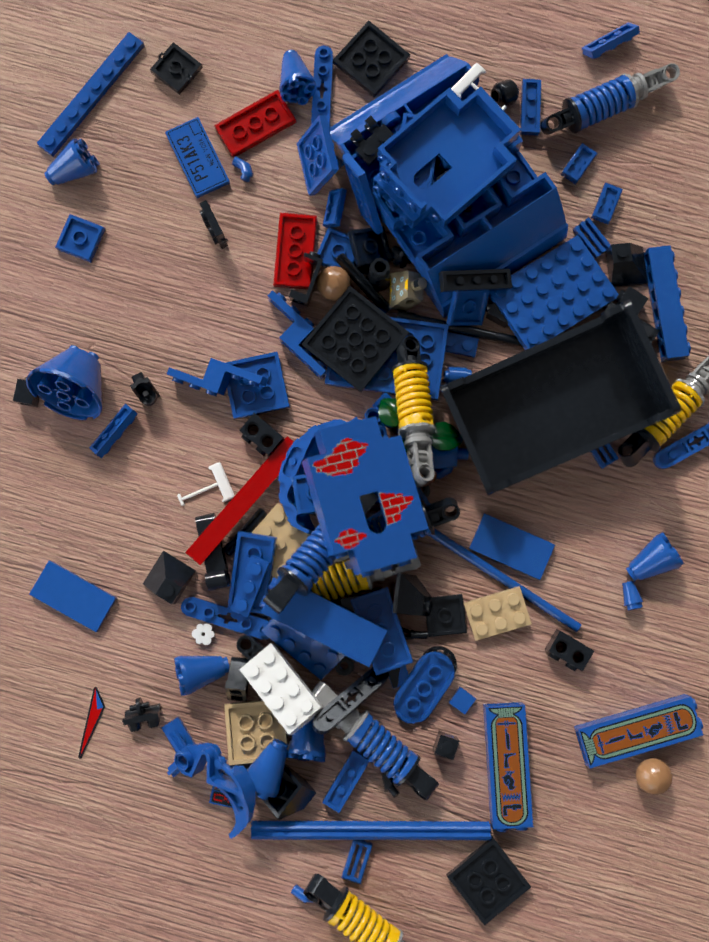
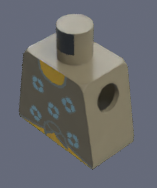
M411 271L391 273L390 308L407 311L422 302L423 289L427 287L426 279L421 277L420 273Z

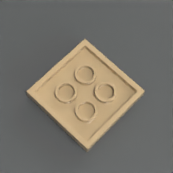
M279 503L251 532L277 537L272 576L275 578L279 576L277 569L284 566L286 561L291 559V555L306 541V538L311 536L289 523L288 517Z
M263 700L224 705L229 765L253 763L274 739H279L287 744L286 730Z

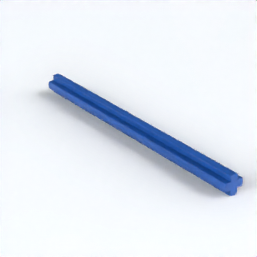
M252 821L251 840H491L489 821Z

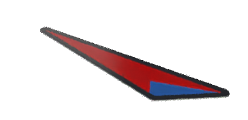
M94 687L78 755L80 759L105 708L97 687Z

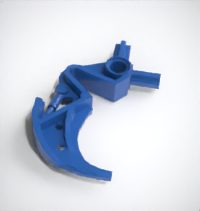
M174 730L167 737L177 753L175 754L174 762L168 767L169 771L167 774L175 777L181 772L184 775L193 777L201 772L207 763L206 783L217 787L227 797L235 813V826L228 834L231 839L245 829L254 813L256 790L251 776L242 765H235L231 769L226 764V758L221 756V750L218 745L200 743L186 746L177 730ZM221 768L224 770V772H225L228 776H226V775L223 774V771H221Z

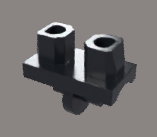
M142 372L131 377L134 383L130 387L143 405L151 406L157 401V398L161 397L148 377L145 378Z
M136 698L135 705L129 706L130 710L125 711V717L122 719L123 725H128L130 732L140 730L142 727L141 722L147 721L149 728L158 727L161 706L160 704L150 705V702L143 703L142 698Z

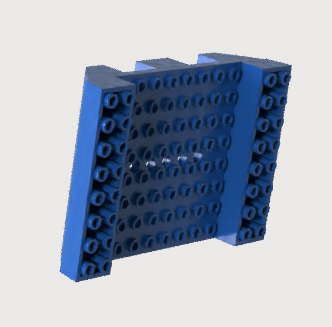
M448 54L330 127L331 139L334 143V151L339 167L344 166L342 156L349 153L366 173L379 216L421 277L426 279L427 287L424 290L443 318L448 316L453 292H441L439 272L510 269L512 274L566 239L568 233V224L566 223L557 187L546 172L537 177L519 151L523 143L520 135L518 139L507 147L517 159L514 167L470 205L472 208L470 212H461L444 228L440 224L437 225L433 222L431 214L413 229L409 225L406 226L400 220V215L387 206L383 196H378L373 190V178L379 173L380 162L377 159L368 167L355 153L358 147L350 140L352 137L350 134L357 128L366 141L372 134L364 127L366 124L365 120L371 115L378 126L381 127L382 119L390 112L396 111L401 120L396 126L389 129L395 134L401 129L404 113L419 114L449 87L452 88L472 67L461 59L449 57ZM479 77L473 82L476 86H478ZM469 86L462 93L461 100L464 101L476 90ZM439 155L436 159L439 160L440 164L434 167L432 185L435 183L436 177L451 169Z

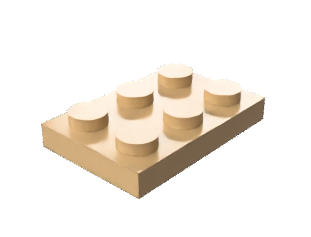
M520 586L464 602L475 641L532 624Z

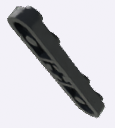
M373 667L314 716L312 722L314 731L321 735L329 733L387 682L389 672L376 675ZM357 694L354 701H350L345 705L348 696L352 697Z

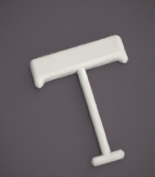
M475 63L451 89L461 99L462 93L469 86H472L475 90L479 88L473 82L482 73H486V70L478 63ZM506 105L501 108L503 111L507 108Z
M220 462L209 466L217 483L184 497L178 494L181 506L185 505L184 500L216 486H219L222 493V502H227L235 496Z

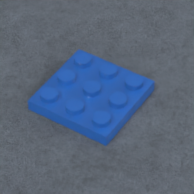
M319 115L296 143L308 196L316 195L339 170V163L336 159L334 143L330 134V125L327 122L326 115Z
M278 351L226 362L268 379L266 386L260 384L258 388L248 384L249 380L242 378V381L230 378L227 391L234 420L252 416L253 413L258 415L290 408Z

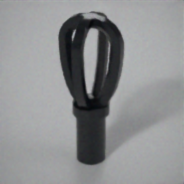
M402 628L403 632L409 634L405 636L406 640L428 638L427 631H414Z

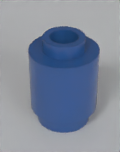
M448 367L447 371L443 373V381L448 384L456 379L471 375L472 371L464 367Z

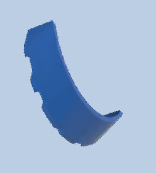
M341 419L309 428L305 434L293 442L286 453L285 460L281 464L278 481H280V503L288 517L289 523L310 535L315 530L309 514L297 515L292 476L305 474L302 461L307 457L320 455L314 433L322 428L348 423Z

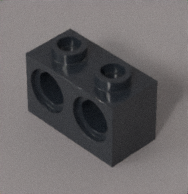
M255 413L239 430L243 434L241 438L248 444L253 442L257 446L256 450L263 456L266 454L270 456L284 440L282 435ZM252 426L259 428L258 433L255 435L249 434V429ZM266 438L273 439V445L271 447H265L263 445V442Z
M557 629L545 650L550 652L548 654L549 657L556 661L562 659L567 662L565 666L575 672L577 669L583 671L594 653V650ZM562 641L564 648L562 651L557 652L556 644ZM579 652L581 658L579 661L574 662L573 655Z

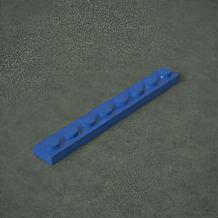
M128 32L39 139L37 145L54 157L144 48V43Z

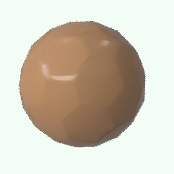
M330 266L322 270L317 280L319 292L330 300H338L351 285L347 272L337 266Z
M649 758L639 763L636 769V780L640 788L646 793L659 795L669 790L672 784V773L668 765L662 760Z

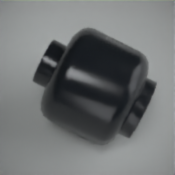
M511 79L497 82L492 88L491 98L500 107L511 105L517 101L519 88Z

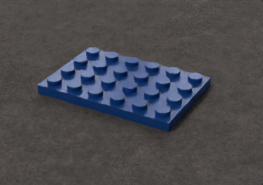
M579 235L512 274V288L490 290L489 292L492 302H495L506 318L508 326L525 350L560 335L610 302H613L618 296V292Z
M390 317L409 332L408 336H413L419 341L421 361L426 362L429 367L427 374L429 376L431 400L438 401L449 325ZM396 351L364 390L395 394L392 367L398 364ZM327 366L325 385L356 389Z

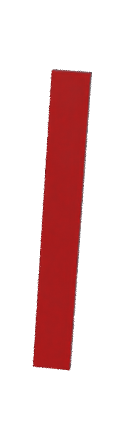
M288 436L185 552L196 563L201 565L278 477L281 464L286 458V453L294 442Z

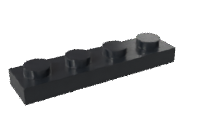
M510 269L439 272L441 292L505 290L512 288Z

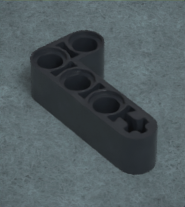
M215 513L195 517L198 536L216 518ZM221 541L204 560L206 568L205 582L208 591L231 586Z

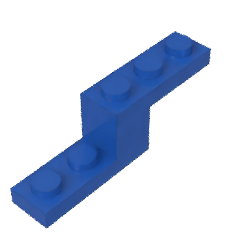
M272 290L267 295L269 301L293 323L279 337L280 342L322 380L326 375V366L320 360L315 361L311 357L312 353L306 348H301L302 343L314 330V324L308 318L303 319L299 315L300 311L294 305L290 307L286 303L287 299L281 293L276 294Z
M213 358L209 361L203 379L170 367L167 375L173 377L172 381L183 384L184 381L189 382V387L199 391L201 387L207 389V394L217 397V394H225L230 378L242 381V378L249 380L248 384L258 388L260 384L266 386L268 379Z

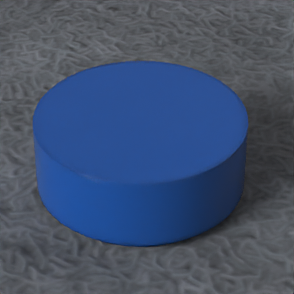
M396 111L390 112L382 119L381 125L385 124L388 129H391L399 123L401 117Z

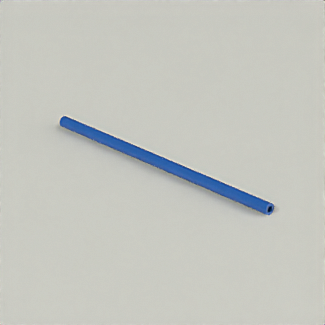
M435 529V535L428 534V536L509 589L520 586L524 599L573 631L577 632L580 629L581 624L440 531Z

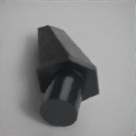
M387 771L385 773L381 772L384 791H389L393 798L397 797L400 792L394 786L393 778L386 776Z

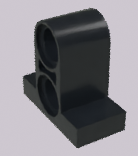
M250 635L240 637L236 645L239 652L249 660L253 659L257 652L266 648V646ZM243 639H249L251 641V647L249 649H245L242 647L241 643ZM276 643L273 644L278 648V650L281 648Z
M231 658L228 680H226L225 684L227 700L247 702L249 681L239 669L250 661L248 658Z

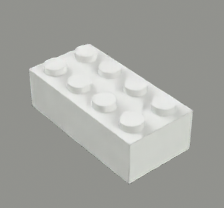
M271 643L239 669L289 735H294L324 708L278 648Z

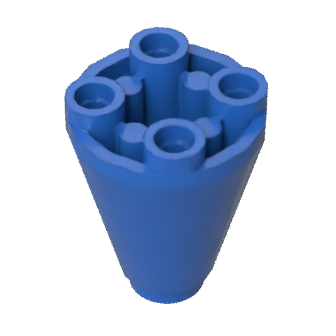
M288 50L284 53L282 59L279 86L281 99L290 103L305 105L308 103V99L315 94L316 83L297 51Z
M82 138L71 140L49 165L47 171L44 172L46 179L51 185H59L97 173L99 162L94 155L91 156L87 150L88 146Z
M662 532L657 534L629 563V567L625 569L635 582L638 579L644 580L679 569L684 562Z
M178 656L174 658L181 696L190 695L229 673L230 667L227 657Z
M313 719L292 735L287 748L286 758L325 762L324 734L321 735L314 731L312 727Z
M274 739L273 742H270L247 769L254 783L256 795L264 800H267L268 797H276L281 786L288 745L279 739Z

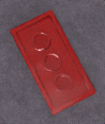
M276 90L215 124L214 127L234 158L294 125L297 121L286 102L281 99L280 92Z
M280 213L274 287L308 290L312 280L313 264L304 261V253L314 252L317 225L316 215Z

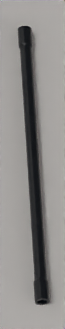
M399 310L397 318L448 325L447 321L402 310ZM467 325L448 327L450 332L523 347L514 335Z

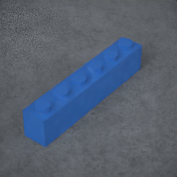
M671 245L648 248L644 252L654 324L655 328L659 330L657 342L661 362L683 360L690 356L691 346L687 342L686 335L688 329L687 325L684 324V307L680 302L681 289L677 284L678 272L674 267L675 254L671 250Z

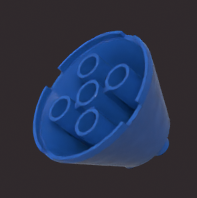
M71 345L67 350L32 370L26 378V385L34 397L38 395L45 401L43 405L56 413L77 420H87L88 417L97 418L102 411L101 364L98 361V355L93 352L88 353L77 346Z

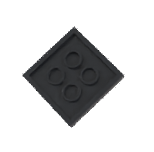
M368 20L333 59V64L375 98L410 59V54Z
M493 836L491 840H487L446 874L484 925L488 924L531 888V885Z

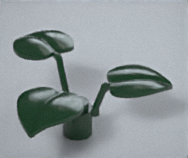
M385 398L380 400L378 416L385 426L397 427L399 424L396 399ZM447 422L434 424L436 427L435 433L430 435L433 448L439 451H449L457 448L463 442L461 434L453 425Z

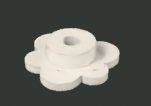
M198 624L197 629L192 631V637L196 639L197 644L209 645L211 638L215 635L211 624Z

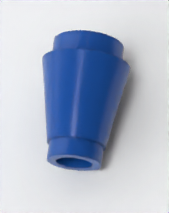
M634 581L622 583L624 606L627 607V611L642 608L643 600Z

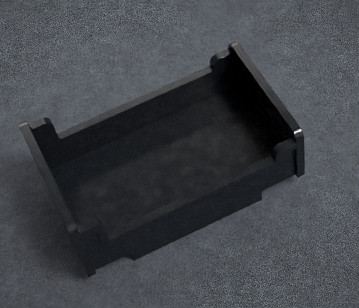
M630 300L604 311L599 318L467 377H462L440 386L488 496L681 412L680 404Z

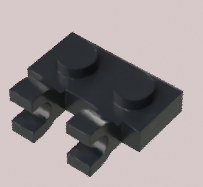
M371 115L365 120L366 124L364 125L372 134L366 141L357 128L350 134L352 136L350 140L358 147L355 153L368 167L377 160L378 147L394 135L385 124L379 127Z

